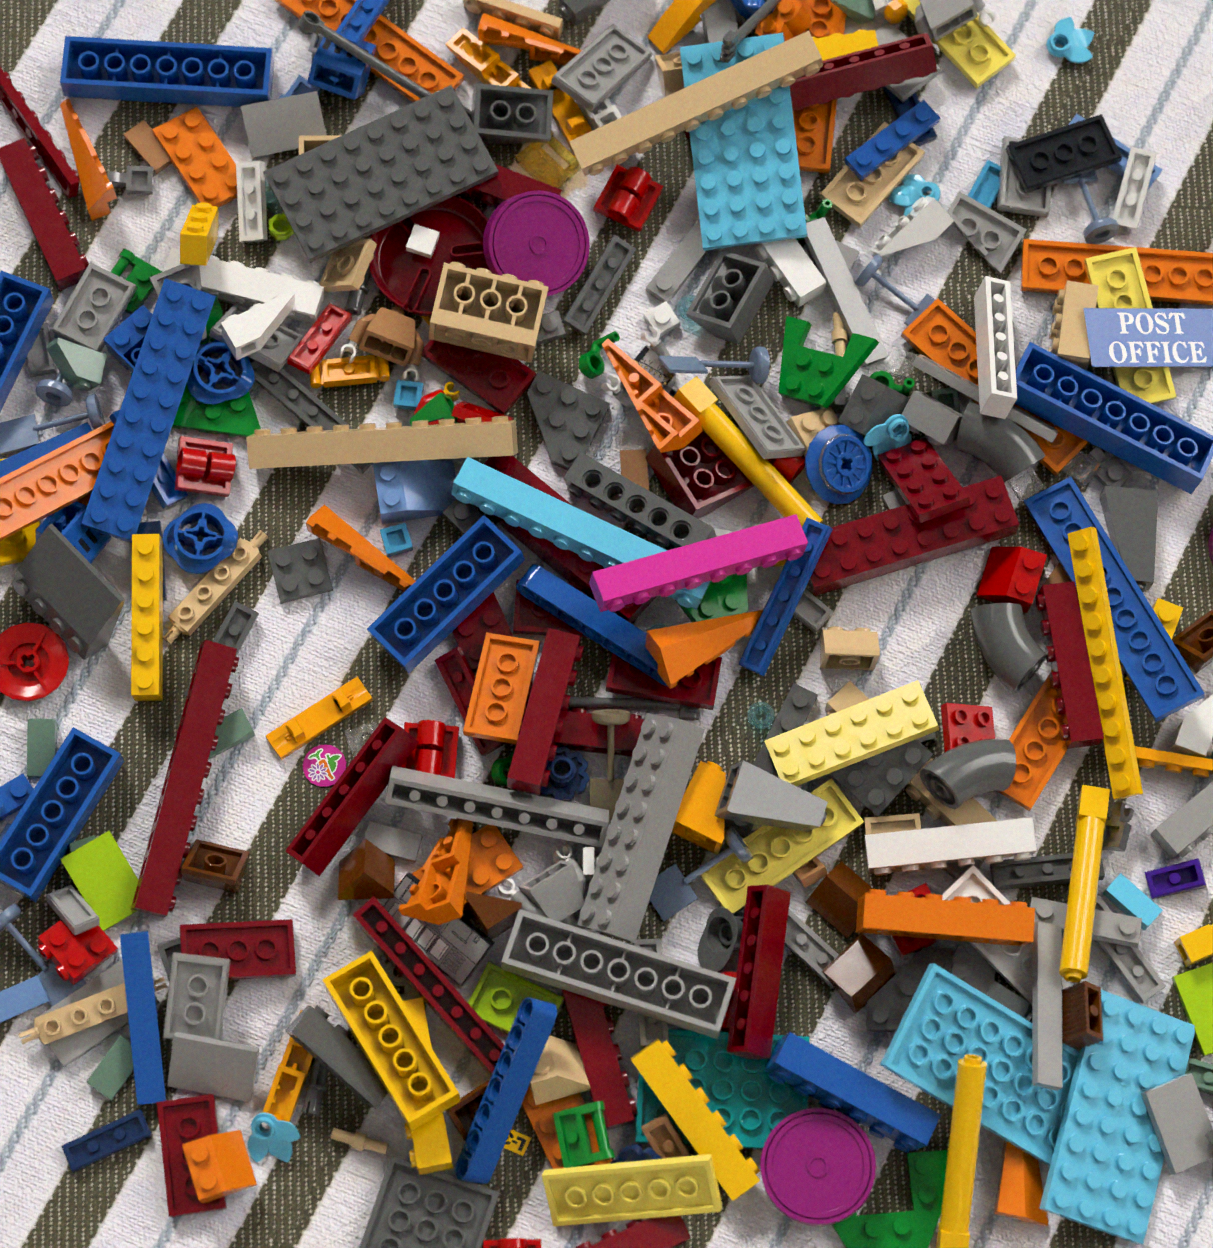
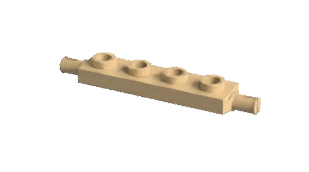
M259 530L250 542L240 538L234 552L210 570L168 616L173 626L163 636L167 643L171 645L181 633L190 636L262 558L258 548L268 539L264 532Z
M164 976L153 980L155 992L168 988L166 983L155 986L165 981ZM125 983L34 1018V1028L19 1033L20 1038L31 1034V1036L21 1040L22 1044L39 1038L45 1045L128 1012Z

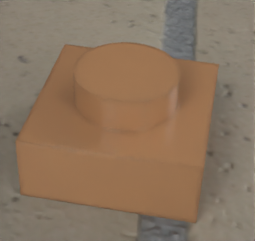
M815 857L803 867L794 871L793 876L806 888L825 877L828 872L823 863Z

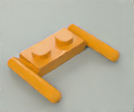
M375 355L355 356V360L352 363H349L351 357L325 359L311 373L310 384L312 388L317 389L321 386L327 388L377 383V380L387 382L390 380L389 362L379 356L375 357Z

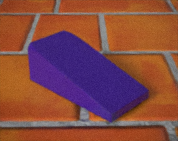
M1199 858L1145 872L1152 899L1207 887Z

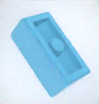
M1121 873L1102 893L1126 915L1142 918L1141 928L1144 931L1163 911Z

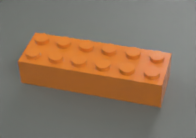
M870 889L869 892H866L858 899L856 933L1024 947L1032 943L1034 939L1035 908L1027 907L1026 902L1011 901L1010 904L999 905V900L982 899V902L972 903L970 897L956 896L954 899L943 900V895L926 894V897L914 898L915 893L898 892L897 895L891 896L886 895V890Z

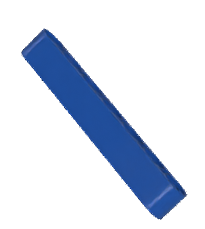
M536 564L530 566L516 585V589L521 595L662 685L667 686L657 672L658 663L645 647L647 633L609 610L600 612L595 600Z
M529 997L522 1001L455 1166L457 1179L482 1185L490 1181L557 1017L555 1004Z

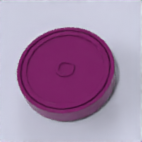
M529 191L508 198L494 210L485 227L483 251L487 266L492 274L500 276L510 274L516 276L518 280L526 282L529 280L540 281L544 286L549 287L547 296L560 293L570 287L583 272L589 256V233L583 217L568 200L552 192Z
M825 1108L804 1109L789 1115L778 1123L764 1144L760 1163L762 1182L771 1202L788 1218L809 1226L837 1224L855 1214L868 1199L876 1173L875 1154L866 1133L848 1116Z

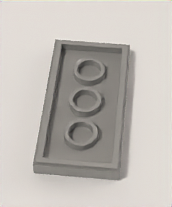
M612 24L552 77L551 82L592 112L651 59L653 53Z
M750 375L712 377L708 384L763 459L800 457L804 454L806 449Z
M122 960L41 1015L125 983ZM155 996V1001H156V1005H157V1004H159L160 1002L158 1001V999H157L156 996ZM128 1012L48 1044L61 1064L67 1067L128 1025Z

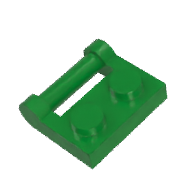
M123 249L119 254L120 259L110 272L120 277L128 265L134 267L126 278L127 281L137 286L135 294L125 309V312L131 315L145 303L154 290L150 277L162 271L138 258L131 251Z
M603 1101L553 1113L564 1168L581 1167L615 1158L614 1149H610L603 1116V1111L605 1110ZM592 1114L599 1152L592 1153L585 1115Z

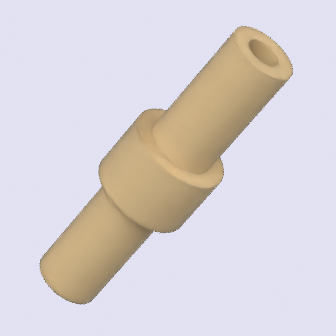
M838 312L832 314L834 329L831 332L832 344L835 345V355L843 357L846 350L845 344L848 342L847 331L844 330V324Z
M333 1128L331 1139L351 1144L352 1148L361 1151L368 1149L386 1154L389 1143L368 1138V1134L358 1131L354 1134Z

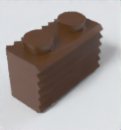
M1083 981L1062 989V1043L1075 1049H1082L1085 1046L1103 1042L1101 987Z

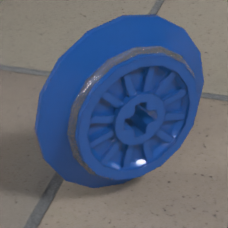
M830 425L816 434L809 444L805 457L806 476L811 488L822 500L832 504H846L860 497L868 486L871 477L872 454L869 447L864 445V438L859 432L846 425Z

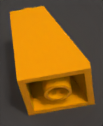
M700 761L683 795L671 832L716 855L721 852L725 819L714 816L726 782V773L722 771L721 766L711 761L707 763Z

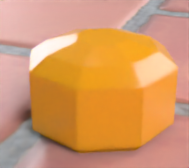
M904 0L891 1L884 10V18L890 24L900 23L905 19L909 11L908 4Z

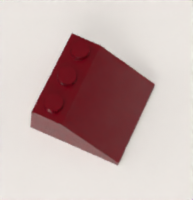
M704 430L683 449L660 453L654 444L645 458L673 504L697 519L708 515L754 487V484Z

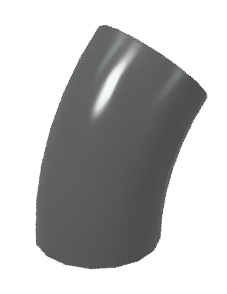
M969 402L963 413L958 431V451L972 455L984 462L998 476H1002L1004 482L1046 456L1036 441L1014 421L1007 417L1002 419L980 414V405Z
M993 603L974 607L970 610L972 626L982 655L998 679L1015 694L1034 676L1045 661L1047 654L1037 645L1029 633L1021 605Z
M984 739L965 743L948 750L932 760L920 770V778L934 798L943 805L956 809L976 795L985 792L1004 791L1009 788L1016 770L1015 749L1010 740Z

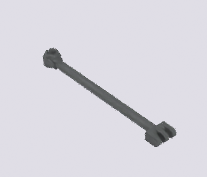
M767 0L736 32L729 30L724 35L721 48L722 53L720 54L721 62L728 63L736 55L737 45L781 0Z
M305 11L299 19V29L304 34L311 35L315 33L316 35H322L421 99L432 94L324 25L325 22L316 13ZM464 107L471 120V110Z
M571 697L569 707L679 711V719L699 720V713L688 712V710L699 709L697 707L651 699Z

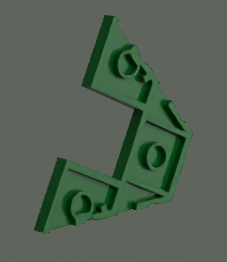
M217 296L206 324L207 341L200 344L216 340L210 337L209 334L211 328L223 317ZM187 384L172 425L174 429L187 428L198 430V432L227 434L230 437H247L255 434L254 430L261 429L249 392L240 398L226 400L219 404L202 403L197 405L195 398L188 390Z
M948 1150L907 1153L906 1159L912 1211L858 1216L856 1212L848 1219L831 1225L844 1247L928 1248L942 1212Z

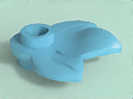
M1072 17L1061 19L1055 25L1054 34L1047 40V50L1051 55L1065 57L1073 63L1087 62L1093 57L1087 47L1093 39L1094 32L1075 28ZM1055 44H1061L1063 48H1058Z
M909 174L903 179L904 186L897 187L890 194L889 201L905 207L903 216H907L913 210V204L921 197H926L923 195L925 192L932 191L927 196L939 201L941 191L937 184L926 182L922 176Z
M901 414L892 415L885 423L876 425L867 433L864 445L872 446V452L877 461V455L911 443L912 437L909 433L907 418Z
M259 1113L251 1122L252 1135L247 1141V1146L255 1162L261 1161L268 1152L284 1162H289L293 1151L291 1142L298 1140L300 1134L297 1128L290 1122L277 1120L270 1113ZM262 1123L268 1124L270 1128H264L262 1126Z

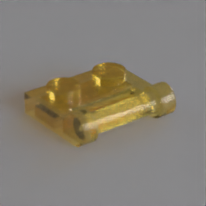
M551 131L550 142L530 143L515 156V161L533 179L560 188L581 167L577 158L553 136L554 132ZM547 144L569 166L563 169L542 147Z

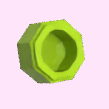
M275 214L269 220L270 235L276 240H288L294 234L284 214Z

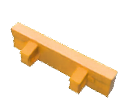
M552 60L528 70V75L536 89L550 90L557 87L551 82L552 77L558 72ZM560 88L554 90L552 117L572 149L569 141L591 132L592 129L576 101Z
M357 676L267 734L266 739L279 758L283 760L372 702L373 698ZM335 700L338 702V704H339V706H340V709L338 708V706H337L336 703L334 702Z

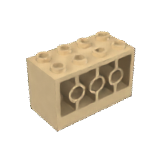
M458 262L444 263L430 320L428 339L532 363L549 287L536 280H529L528 282L518 280L516 276L510 274H503L502 276L492 274L490 270L484 268H477L476 270L466 268L464 264Z

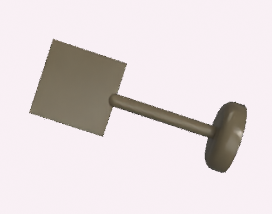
M605 709L592 711L593 722L607 725V778H590V806L609 810V820H612L615 805L624 784V778H614V725L629 722L630 712L626 710Z

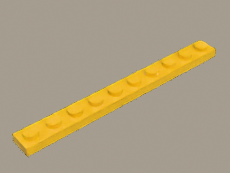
M1088 527L1068 533L1067 535L1103 729V743L1113 799L1119 800L1141 795L1143 791L1097 530L1095 527Z

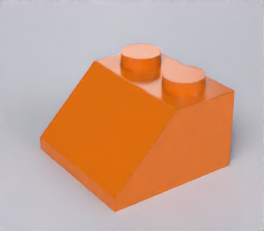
M241 1130L209 1135L182 1144L196 1193L202 1204L257 1186Z

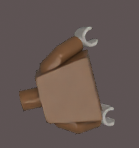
M382 307L379 308L376 314H369L360 318L348 338L350 340L349 344L341 347L340 359L344 352L349 351L352 353L349 363H352L355 360L356 346L358 344V349L404 367L409 364L408 369L401 374L400 380H405L406 374L412 377L413 382H417L419 374L416 371V366L420 365L424 343L418 331L415 330L414 319L405 316L404 310L399 307H393L390 310Z

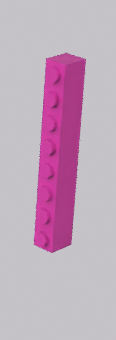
M795 514L592 572L589 584L600 612L607 610L615 612L627 604L634 602L637 605L643 604L655 596L667 597L674 594L676 590L683 588L687 590L695 589L704 582H719L735 573L737 575H744L756 567L768 568L784 559L788 561L796 560L803 555L808 541Z

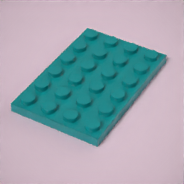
M668 1029L669 1044L676 1052V1055L672 1058L678 1066L682 1064L686 1066L693 1076L689 1080L695 1090L701 1087L710 1100L706 1104L710 1111L714 1113L717 1110L727 1123L723 1129L729 1137L735 1134L744 1148L763 1149L769 1134L778 1123L795 1112L808 1109V1098L793 1091L794 1087L786 1082L779 1084L768 1077L769 1073L763 1070L768 1059H747L728 1053L729 1032H720L718 1039L691 1030ZM773 1035L772 1051L777 1041L785 1035ZM798 1036L810 1043V1037ZM638 1071V1114L636 1115L635 1143H649L642 1131V1126L667 1113L685 1145L692 1146Z

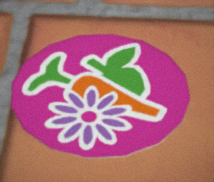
M319 745L312 748L303 760L305 777L312 784L319 787L334 785L346 770L344 754L338 748L331 745Z

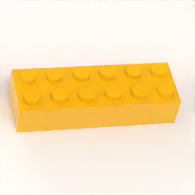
M372 950L322 979L327 993L411 1131L461 1102L458 1090Z

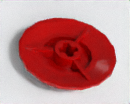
M30 622L11 626L1 633L0 692L13 700L33 701L45 698L58 689L67 675L70 660L67 646L59 634H56L44 624ZM24 660H33L35 665L32 668L30 666L25 667Z

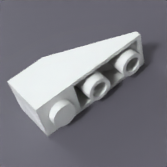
M929 196L921 197L913 204V210L907 216L900 217L893 226L895 228L888 235H882L875 242L876 247L872 252L883 256L937 239L955 220L935 198Z
M293 290L288 293L277 294L272 300L263 304H255L248 311L239 315H231L221 322L222 336L236 361L261 350L295 307V293Z
M1213 694L1179 724L1170 751L1205 758L1206 755L1211 756L1213 752Z

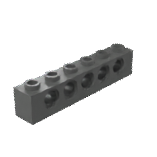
M582 452L563 477L567 485V491L577 498L582 496L588 499L589 504L599 511H602V509L607 510L620 523L626 521L633 525L632 528L642 536L647 534L655 538V542L665 549L669 547L675 549L717 537L714 528ZM600 482L597 487L589 488L591 483ZM622 494L620 499L616 501L611 500L614 495ZM644 507L642 512L633 513L635 508ZM658 520H667L665 524L661 526H655V523ZM682 532L689 533L688 536L683 539L677 538L678 534Z

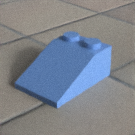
M415 460L373 464L382 524L440 516L456 499L455 496L451 495L453 482L456 479L453 461Z

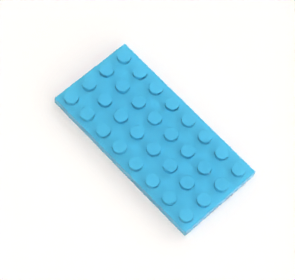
M783 33L744 38L737 45L736 55L728 63L720 61L722 41L680 47L684 88L783 43ZM779 86L773 89L768 96L760 99L757 97L747 101L748 103L744 107L725 111L722 117L713 121L708 119L700 123V126L695 130L689 131L704 251L808 237L790 86L784 88Z
M934 963L929 964L880 1066L953 1109L958 1060L964 1058L967 1054L982 1057V1061L987 1063L980 1125L1050 1167L1079 1051L1062 1043L1061 1089L1056 1091L1032 1085V1023Z
M1101 990L1103 1042L1085 1046L1079 1050L1039 1209L1127 1241L1143 1244L1163 1166L1164 1154L1141 1093L1185 1074L1195 1034V1025Z

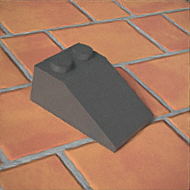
M476 83L472 94L471 122L482 142L487 145L550 142L553 91Z

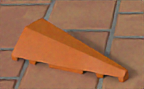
M483 13L479 22L478 40L489 45L529 50V60L543 62L552 60L553 63L566 65L582 51Z
M68 98L60 106L91 221L110 214L107 202L117 199L114 187L109 182L106 171Z
M607 339L602 343L603 349L660 453L685 448L703 431L700 420L669 395L659 381L611 340Z
M323 505L307 520L308 532L354 556L355 564L358 567L404 592L415 582L411 576L326 505Z
M763 610L647 630L645 647L658 663V674L671 689L684 676L690 677L694 674V670L703 663L707 665L735 646V642L742 636L748 637L751 635Z
M454 818L449 821L448 826L450 830L445 838H439L421 869L424 875L418 885H412L409 890L411 897L407 904L400 905L398 911L401 915L436 925L462 917L473 821Z
M1004 1140L1001 1157L1003 1160L994 1214L1020 1219L1023 1222L1048 1226L1047 1211L1039 1209L1044 1191L1038 1159Z

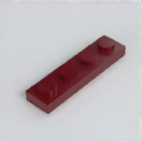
M455 647L434 661L465 722L476 677L462 649ZM472 737L482 756H486L506 744V742Z

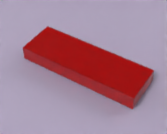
M329 303L289 355L287 363L311 375L352 320V313Z

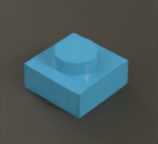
M397 380L393 402L394 408L415 411L422 398L424 384L421 382Z
M406 522L380 529L387 557L413 551Z

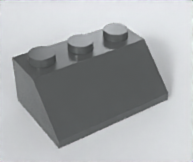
M722 250L686 312V316L715 337L739 345L775 281L768 265Z

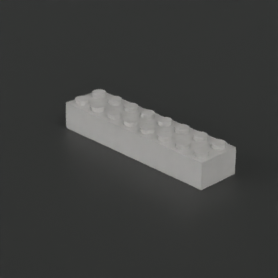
M646 714L645 720L641 725V732L636 747L632 753L628 772L624 777V784L619 799L616 802L610 826L606 832L602 851L598 856V863L593 878L590 881L584 905L580 911L577 925L601 934L636 942L705 729L682 719Z
M519 909L501 961L502 970L718 1039L736 981L734 977Z

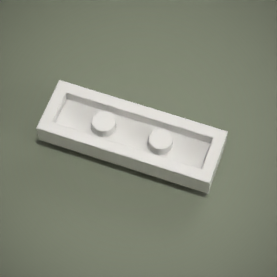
M1131 147L1113 219L1117 221L1119 226L1138 229L1157 152Z
M262 161L236 163L239 242L248 243L268 240L265 177L263 174L264 162Z

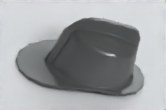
M724 907L715 908L710 913L698 946V960L702 968L720 972L727 965L732 953L740 949L743 927L742 917L734 916L733 913Z

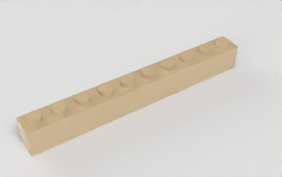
M807 31L569 141L584 175H597L604 171V167L613 163L614 165L621 164L628 159V156L637 152L638 154L645 153L652 148V145L658 142H669L676 137V134L684 130L686 132L695 130L700 126V123L708 119L713 121L722 117L725 111L732 108L734 110L740 109L747 105V101L753 98H764L779 86L784 88L792 85L797 78L803 75H814L820 70V67H823L822 57L810 32Z
M508 416L492 417V422H482L480 417L466 418L465 423H455V419H442L436 425H428V420L412 421V426H402V422H388L386 427L376 428L375 423L359 424V429H349L348 424L334 425L333 430H323V426H310L304 432H297V427L281 428V433H271L270 429L254 430L255 434L246 437L249 469L513 456L518 453L516 420L508 421Z

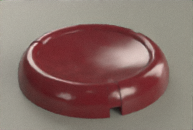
M453 196L372 234L370 239L377 244L373 253V259L369 263L373 280L381 293L395 306L415 315L431 317L444 263L458 262L464 264L466 268L474 270L484 268L489 270L483 251V236L488 219L471 203ZM415 224L440 232L432 258L406 251V245Z

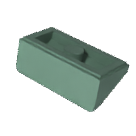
M120 1035L86 1081L91 1087L111 1101L134 1071L131 1043Z

